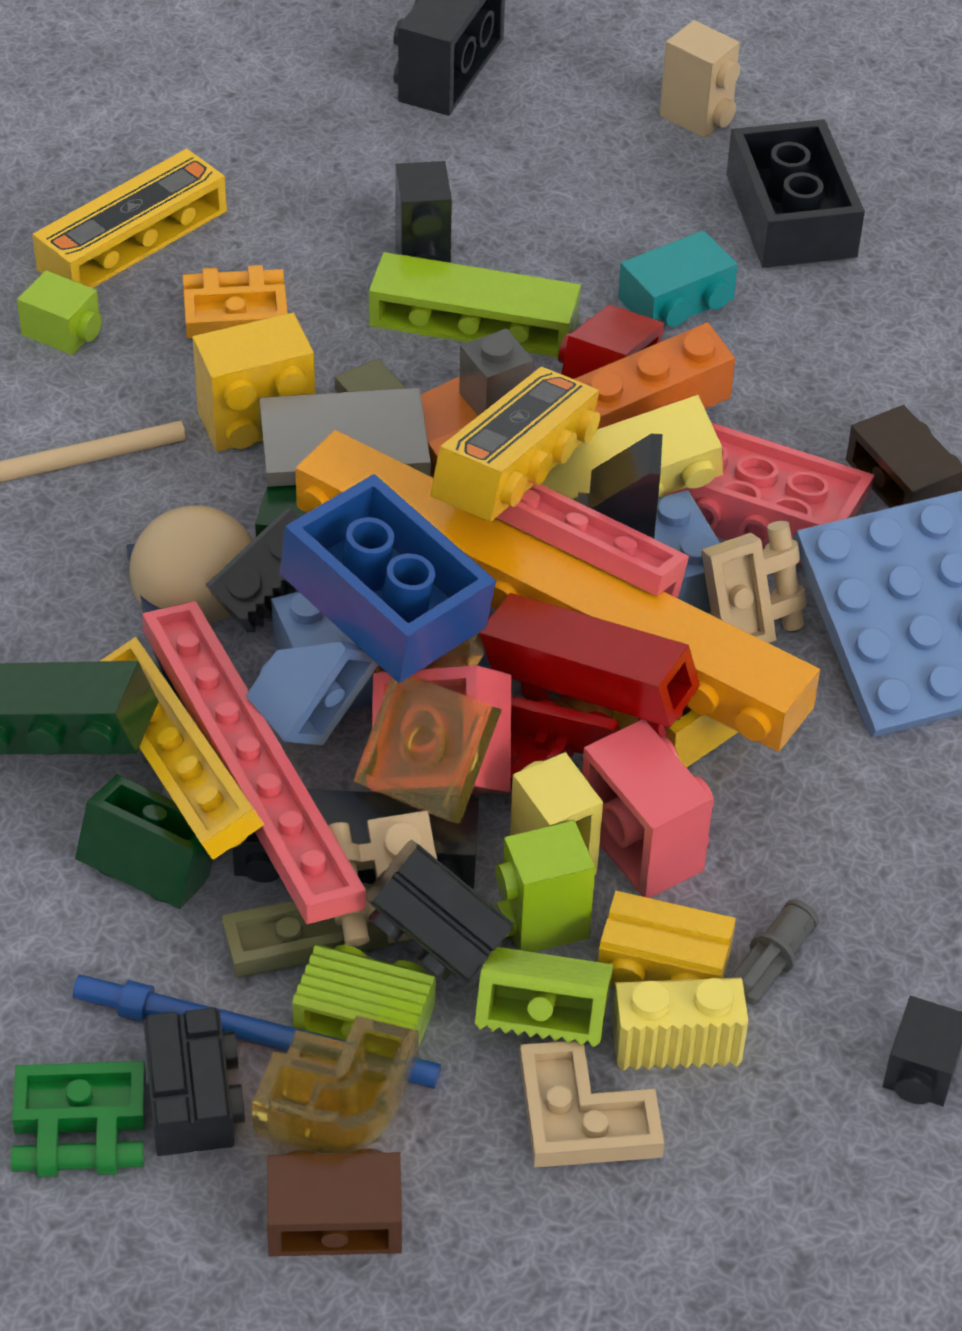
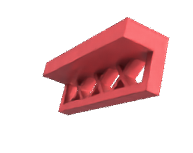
M534 484L523 494L515 507L509 506L496 517L656 597L662 592H666L676 598L679 596L689 559L688 555L546 486Z

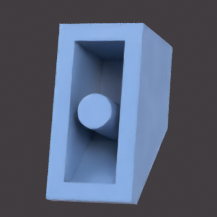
M346 642L276 650L271 659L261 668L259 677L246 697L284 742L324 745L378 664L359 646Z

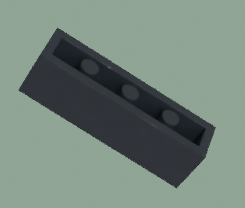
M307 789L327 825L339 822L348 823L352 843L358 845L370 843L367 820L428 810L437 860L469 887L474 889L479 798ZM255 832L250 834L240 845L233 847L234 876H247L253 881L262 883L272 882L280 878ZM374 868L357 871L362 883L373 884L376 881Z

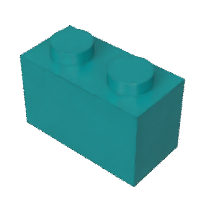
M702 230L621 262L618 299L631 312L664 322V327H675L691 316L708 309H720L733 300L738 264Z

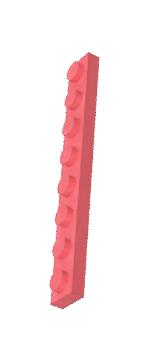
M194 601L142 613L143 633L186 710L265 824L256 830L255 833L306 925L366 909V889L266 719L246 697L249 690L197 602Z

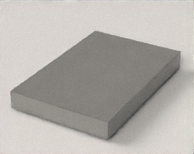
M420 388L259 398L267 487L296 485L295 468L334 430L431 476V461Z

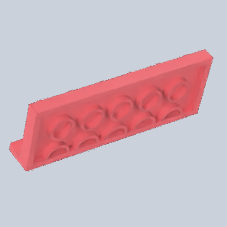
M711 422L722 445L723 475L715 477L705 486L699 488L687 487L664 496L689 490L716 537L728 541L752 533L761 539L762 548L765 549V546L769 543L767 526L772 522H789L793 539L797 530L857 516L871 493L875 475Z

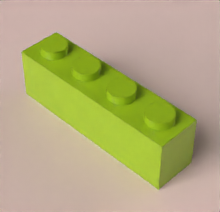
M383 252L369 289V326L467 343L507 328L527 353L558 358L559 349L564 337L577 328L581 284Z

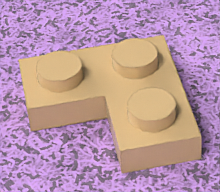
M574 1040L570 1043L560 1041L520 1044L519 1060L534 1168L663 1158L665 1143L655 1089L591 1093L584 1043L580 1045L577 1040Z

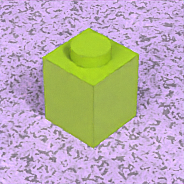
M45 270L17 298L21 335L73 355L85 341L92 342L100 332L102 317L99 314L97 290Z

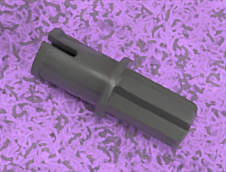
M793 899L785 903L782 911L766 932L757 933L752 938L750 953L730 977L742 978L745 1001L747 1003L757 1004L782 971L788 972L793 968L796 960L795 953L818 925L819 920L816 913L802 901Z

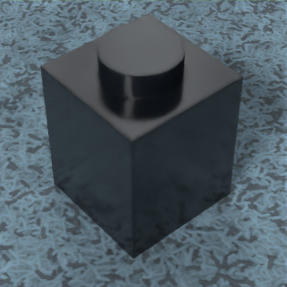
M910 995L889 1055L882 1087L895 1091L900 1098L913 1104H926L930 1102L944 1107L962 1051V1012Z

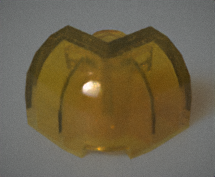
M357 1015L346 1042L296 1030L287 1055L273 1052L252 1102L253 1126L256 1136L318 1153H352L377 1142L394 1120L419 1054L418 1031Z

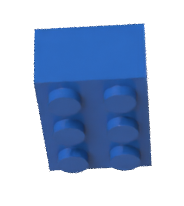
M375 474L285 526L279 574L399 684L486 628L496 580Z

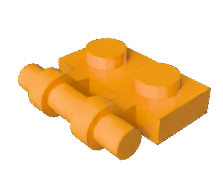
M248 265V271L218 272V267L203 268V273L183 274L187 338L288 314L283 269L263 270V265Z

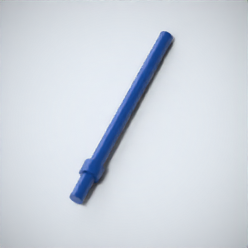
M79 974L73 988L74 999L118 1009L120 1017L143 1022L147 1015L177 1012L179 1015H183L187 1010L213 1008L154 993V986L128 980L125 985ZM216 1008L220 1010L222 1032L235 1030L236 1039L433 1089L436 1087L441 1072V1064Z

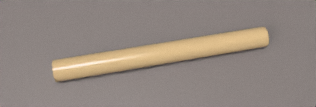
M180 420L0 461V483L186 441L184 426Z

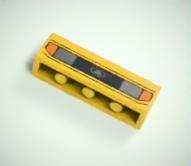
M186 148L33 233L36 268L41 273L47 270L93 288L226 212L225 175Z
M541 366L440 446L430 496L492 522L509 506L515 507L523 494L534 484H542L548 473L559 463L565 464L577 447L582 443L587 444L592 440L600 421V413L595 411L600 390Z

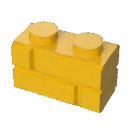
M615 891L600 941L598 962L613 964L611 984L614 987L615 982L724 978L732 950L736 918Z

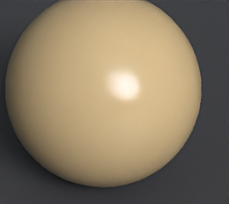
M198 505L182 506L169 510L147 525L133 547L129 563V579L132 592L140 604L141 595L148 602L162 609L196 601L209 623L228 618L231 615L211 594L206 584L251 543L253 538L240 522L221 510Z

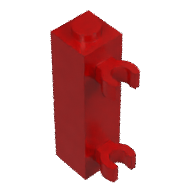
M509 593L498 609L488 617L486 628L479 632L491 669L510 674L511 679L521 681V691L526 699L536 702L538 700H549L547 689L637 717L638 721L644 719L660 737L664 736L667 738L664 726L670 728L675 720H680L683 715V709L700 687L689 644L513 593Z

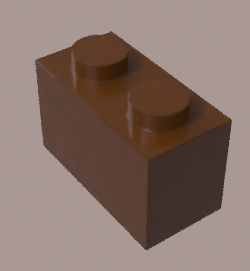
M366 1148L352 1153L317 1154L308 1150H295L285 1155H267V1239L269 1257L402 1253L400 1152H382Z

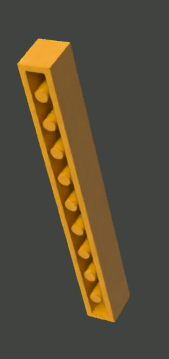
M334 430L295 468L297 508L305 513L312 511L373 474L378 476L496 580L491 607L494 610L498 609L509 593H513L689 644L700 687L686 706L700 715H706L738 731L751 741L759 742L780 752L814 709L820 668L666 592H662L656 597L498 518L489 522L430 496L433 483L432 477L337 430Z

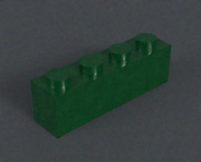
M138 661L0 663V755L137 754L159 701Z

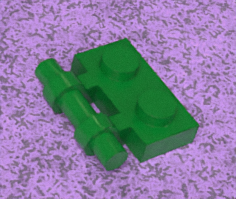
M145 1061L15 1065L12 1110L14 1134L37 1133V1145H17L11 1147L12 1172L37 1171L38 1177H59V1170L97 1169V1175H118V1168L144 1167V1141L118 1142L119 1130H145ZM97 1131L96 1143L60 1144V1133Z

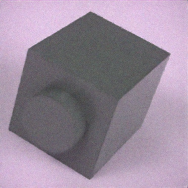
M507 328L460 345L459 393L479 416L533 373L534 360Z

